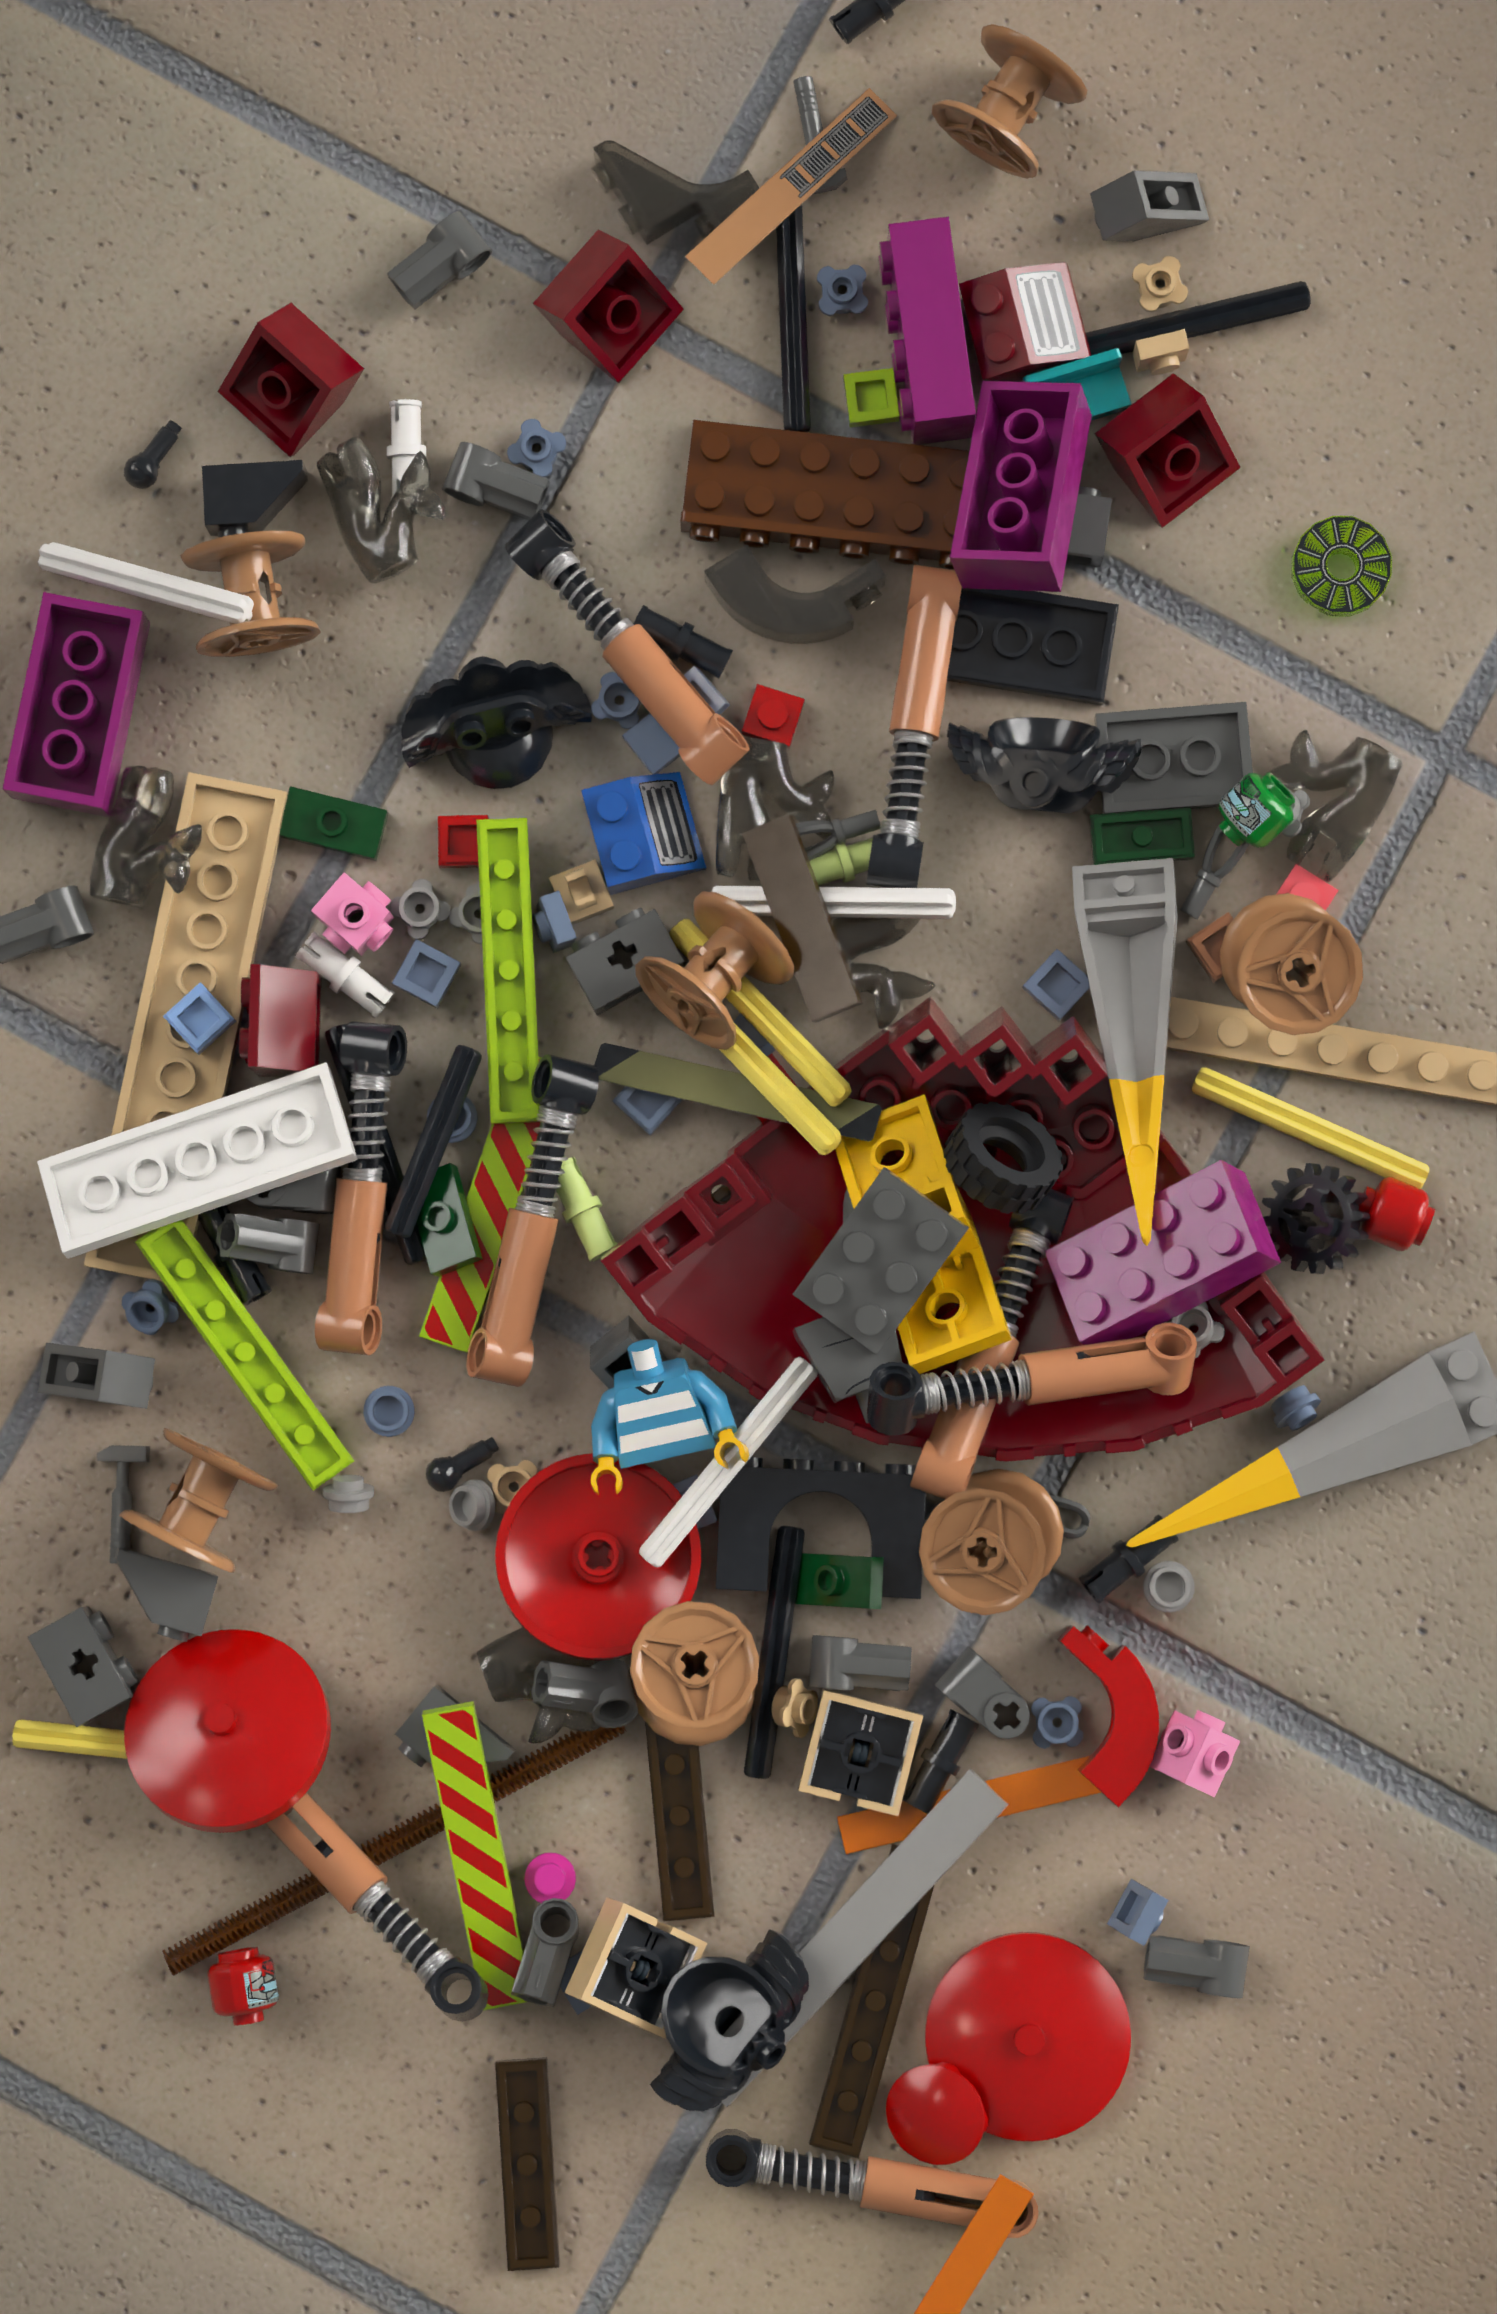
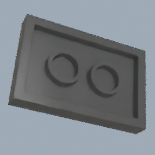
M1247 702L1095 714V726L1100 730L1097 748H1100L1103 744L1117 743L1127 739L1129 741L1141 739L1142 747L1139 760L1133 768L1131 776L1126 781H1123L1120 788L1114 793L1101 791L1103 814L1191 807V809L1219 807L1220 799L1245 775L1253 773Z
M884 1167L792 1295L878 1355L969 1227Z

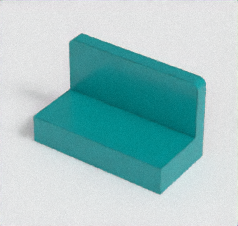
M1119 348L1023 377L1022 382L1081 383L1092 414L1091 421L1122 412L1132 405L1120 370L1122 356Z

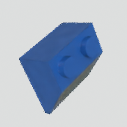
M680 772L632 776L581 790L609 895L707 869Z

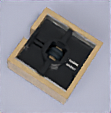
M823 1689L798 1791L840 1801L841 1794L858 1798L856 1804L859 1807L898 1816L923 1715Z
M606 1897L564 1993L644 2031L666 2039L661 2017L664 1992L672 1977L686 1964L702 1957L707 1943L673 1926L658 1922V1919L623 1902Z

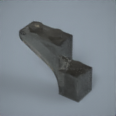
M607 140L593 147L596 165L591 167V171L605 194L613 190L622 207L617 209L621 221L631 235L639 232L646 245L697 214L699 218L695 219L694 223L699 234L704 239L759 189L749 170L721 183L695 184L678 177L615 141Z

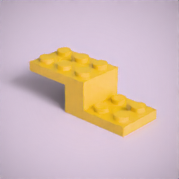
M925 1094L882 1110L871 1141L841 1135L842 1141L835 1150L853 1208L856 1207L881 1170L886 1167L969 1227L898 1326L909 1365L916 1369L919 1374L1012 1340L972 1216L954 1182L953 1175L946 1168L947 1161L944 1158V1147ZM892 1150L904 1151V1155L898 1163L891 1166L880 1164L886 1153ZM947 1303L960 1304L958 1312L953 1317L946 1320L935 1318L936 1312L942 1305Z

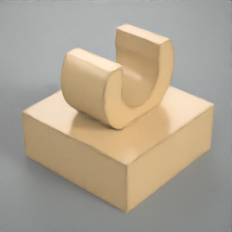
M596 859L549 877L554 892L560 891L572 925L614 909Z

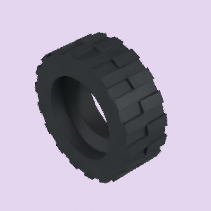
M989 1101L988 1104L981 1102L975 1104L972 1109L969 1108L945 1143L947 1146L943 1150L944 1158L947 1161L946 1168L953 1175L954 1182L959 1187H962L973 1200H978L989 1209L1000 1210L1001 1213L1009 1214L1010 1212H1016L1017 1214H1024L1029 1209L1032 1211L1037 1208L1055 1184L1063 1169L1061 1150H1058L1055 1138L1046 1131L1047 1128L1041 1122L1038 1123L1031 1117L1032 1115L1025 1111L1017 1110L1015 1106L1009 1104L1002 1105L998 1104V1102ZM983 1144L992 1145L1008 1153L1020 1165L1023 1172L1013 1170L998 1162L990 1155Z

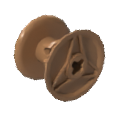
M994 24L983 26L981 43L988 56L1001 68L994 80H990L987 85H984L981 90L984 96L976 108L954 100H943L932 105V115L938 125L953 140L991 166L1008 174L1026 179L1036 177L1038 161L1032 150L1020 139L1018 134L1025 123H1033L1037 118L1038 113L1034 109L1043 96L1053 101L1075 104L1086 99L1088 90L1082 79L1067 63L1028 36L1003 26Z
M277 530L246 532L202 542L186 549L180 555L188 568L198 571L222 572L224 590L249 596L254 603L252 609L253 616L250 621L237 624L230 622V626L207 633L196 644V650L199 654L210 657H235L273 652L300 645L314 639L321 633L318 625L312 620L298 617H280L277 598L283 593L281 585L274 583L271 564L294 556L305 545L303 534ZM259 580L265 584L268 603L260 594Z
M702 891L694 899V917L702 933L709 940L703 946L696 945L688 952L689 962L684 968L665 958L644 957L635 964L636 977L644 993L656 1008L676 1027L705 1045L727 1050L736 1042V1026L729 1011L721 1001L731 990H734L736 993L742 988L741 979L745 974L767 984L782 985L794 977V964L781 941L755 914L735 900L717 892Z
M1290 893L1264 896L1242 908L1228 925L1220 948L1222 976L1232 995L1243 1003L1249 1012L1269 1029L1290 1035L1316 1033L1339 1021L1356 1001L1363 980L1362 952L1351 931L1312 899Z
M164 1428L163 1435L167 1441L193 1455L179 1484L172 1482L169 1490L173 1491L174 1494L160 1521L135 1510H124L119 1516L181 1551L220 1569L234 1573L235 1565L233 1561L206 1545L220 1516L223 1518L227 1517L229 1510L224 1507L239 1479L266 1491H273L279 1485L213 1448L202 1445L168 1428Z
M1003 1469L974 1473L970 1477L966 1490L954 1493L937 1505L922 1528L919 1555L926 1579L940 1598L961 1611L991 1615L1012 1610L1031 1596L1039 1581L1049 1574L1061 1554L1064 1529L1058 1506L1042 1485L1023 1473Z
M687 1601L665 1608L643 1626L632 1647L630 1674L638 1713L655 1733L676 1744L703 1746L726 1739L745 1723L753 1707L755 1688L758 1681L759 1655L752 1634L735 1614L713 1603ZM700 1669L704 1671V1677L695 1673ZM686 1671L693 1674L690 1679L686 1677Z

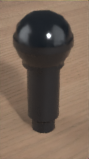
M169 420L166 426L160 428L143 453L140 452L138 455L128 459L124 467V477L131 486L138 489H146L154 485L157 480L158 469L160 468L159 464L178 439V434L182 429L177 423Z
M491 1437L487 1440H480L453 1457L434 1458L426 1468L428 1484L440 1492L454 1489L464 1473L492 1458L493 1453L497 1452L499 1447Z

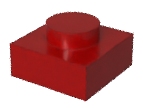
M757 684L742 728V735L790 749L805 699Z

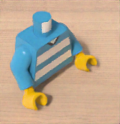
M654 1339L640 1340L628 1346L627 1351L632 1368L614 1374V1387L602 1394L591 1424L593 1461L598 1463V1467L591 1475V1484L593 1491L597 1495H599L597 1481L604 1474L613 1475L617 1479L616 1494L621 1491L623 1485L621 1474L614 1467V1462L618 1461V1459L622 1469L715 1448L714 1456L716 1461L724 1468L729 1469L724 1454L727 1448L736 1445L739 1448L742 1461L747 1462L749 1450L744 1443L734 1437L737 1426L727 1396L723 1390L702 1371L690 1370L684 1358L662 1362L658 1343Z

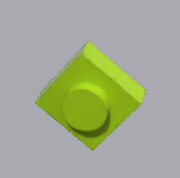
M893 368L843 374L850 428L899 422L900 416Z

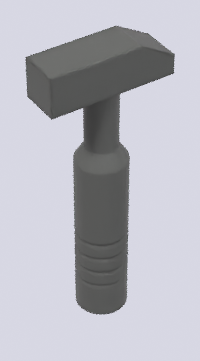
M812 76L799 77L793 81L806 145L823 131ZM845 168L839 169L812 195L836 190L848 180Z
M111 1445L97 1453V1461L117 1462L116 1488L112 1492L109 1563L117 1564L114 1558L116 1547L127 1550L131 1548V1523L119 1515L124 1510H132V1492L129 1488L130 1462H150V1446Z

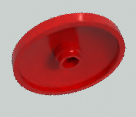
M593 1453L565 1458L549 1465L530 1478L520 1488L507 1507L500 1523L495 1549V1565L498 1583L505 1603L518 1623L533 1638L548 1648L567 1656L586 1660H610L632 1655V1647L643 1626L660 1611L687 1601L691 1602L700 1575L701 1543L698 1528L695 1524L661 1567L657 1568L648 1563L640 1555V1547L676 1505L682 1495L663 1475L646 1464H640L621 1469L619 1459L614 1462V1467L621 1474L623 1482L621 1491L616 1494L617 1479L611 1474H604L597 1481L599 1495H597L592 1488L591 1475L598 1467V1463L593 1461Z
M239 1629L218 1630L204 1633L202 1636H195L188 1639L187 1642L184 1641L159 1658L144 1675L133 1694L127 1711L124 1728L125 1751L129 1767L139 1787L152 1804L166 1816L196 1830L215 1833L238 1832L252 1829L274 1820L288 1811L306 1794L315 1782L326 1759L331 1736V1718L327 1698L319 1680L307 1662L294 1649L278 1639L259 1632Z
M1039 1932L1008 1933L990 1938L972 1947L961 1955L942 1976L932 1995L925 2022L926 2054L929 2064L936 2065L940 2062H949L959 2069L960 2074L974 2086L988 2116V2127L985 2132L1015 2141L1033 2142L1049 2140L1066 2135L1084 2126L1095 2118L1113 2098L1122 2082L1129 2062L1131 2049L1130 2019L1125 2001L1117 1984L1100 1962L1086 1950L1066 1939L1051 1934Z

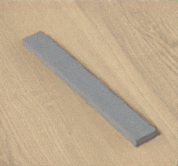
M972 1769L965 1773L799 1952L809 1975V1988L803 1995L801 2009L796 2019L789 2027L783 2030L785 2032L784 2045L797 2034L1009 1805ZM743 2014L723 2034L724 2037H732L741 2030L744 2022ZM764 2068L752 2071L746 2084L738 2092L722 2100V2103L726 2107L730 2106Z

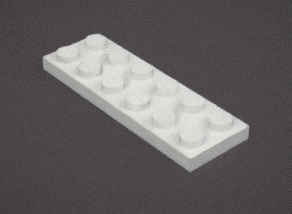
M323 1063L39 1160L37 1163L62 1253L69 1259L358 1159L331 1069L327 1063Z

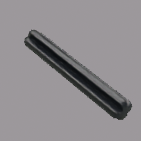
M458 1045L455 1048L385 1223V1229L390 1233L403 1238H409L412 1235L482 1059V1054L473 1048L465 1045Z

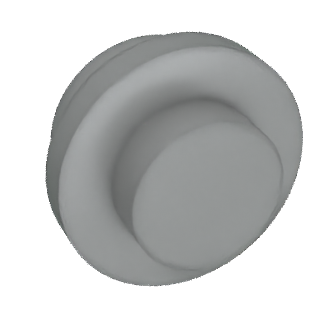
M340 1475L333 1478V1484L323 1488V1497L328 1500V1509L330 1511L338 1513L363 1512L369 1509V1499L374 1497V1486L364 1483V1477L359 1475Z
M468 1480L454 1489L449 1500V1510L456 1524L470 1531H479L486 1529L494 1518L496 1501L491 1488L484 1481Z
M1164 1561L1154 1565L1149 1569L1143 1581V1592L1146 1600L1159 1611H1179L1188 1605L1194 1594L1195 1585L1191 1573L1186 1567L1177 1562Z

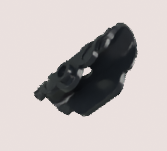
M485 656L476 657L462 668L458 680L443 679L434 683L429 692H425L424 695H417L411 700L401 729L402 755L410 768L419 762H426L432 757L441 756L446 752L454 769L474 785L488 789L512 788L532 778L543 767L552 748V725L557 727L564 724L575 725L578 722H592L591 705L586 694L583 693L581 685L573 679L568 671L554 662L538 665L531 660H519L506 668L502 662Z
M1039 717L1001 719L995 721L989 727L988 738L976 730L972 731L963 725L959 727L949 722L947 728L948 747L952 750L953 759L958 763L961 771L965 775H970L974 781H984L990 784L1002 803L1010 808L1066 814L1080 811L1093 799L1099 790L1106 793H1114L1120 788L1123 781H1126L1131 776L1142 750L1141 739L1133 741L1127 739L1117 743L1111 742L1097 748L1100 730L1088 723L1073 720Z
M769 1929L763 1942L757 1944L754 1951L746 1958L745 1963L729 1957H703L686 1964L672 1977L663 1995L661 2017L666 2038L674 2052L661 2069V2073L650 2083L655 2093L662 2100L689 2111H705L718 2106L722 2100L738 2092L746 2084L752 2071H758L762 2068L768 2070L780 2062L786 2051V2046L784 2045L785 2032L783 2030L789 2027L796 2019L801 2009L803 1995L809 1988V1975L802 1957L782 1934ZM742 2012L744 2022L741 2030L732 2037H724L723 2034Z

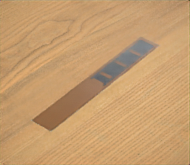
M870 88L867 89L685 257L714 285L894 120L897 115Z

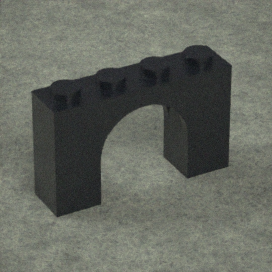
M750 1457L720 1494L716 1589L767 1592L769 1539L771 1528L777 1515L786 1504L801 1495L812 1492H829L849 1500L864 1516L871 1536L870 1557H884L882 1597L921 1599L922 1563L919 1547L925 1520L926 1492L910 1487L916 1465L885 1464V1473H865V1463L834 1461V1471L814 1470V1460L783 1459V1469L763 1468V1458Z

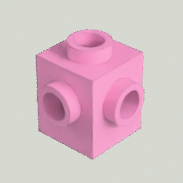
M343 873L311 910L314 916L328 927L322 935L344 954L350 948L354 949L361 956L368 948L375 952L384 944L393 931L389 924L394 917L386 908L391 900L371 882L368 881L361 887L346 873ZM363 913L360 921L350 923V918L353 914Z
M1174 1710L1167 1727L1161 1735L1160 1742L1149 1767L1215 1797L1226 1772L1232 1764L1233 1756L1240 1741L1222 1733L1225 1722L1197 1710L1194 1718H1190Z

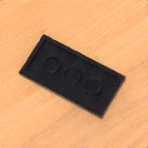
M962 588L957 621L954 628L947 681L1103 706L1119 604L1037 591Z

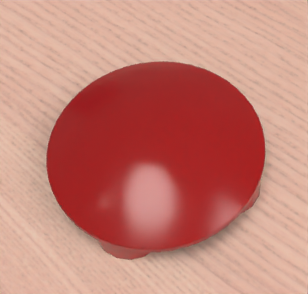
M940 2062L936 2065H920L906 2071L895 2081L887 2097L886 2118L894 2139L909 2155L928 2164L948 2165L963 2160L975 2150L988 2127V2116L977 2090L969 2080L960 2074L959 2069L949 2062Z

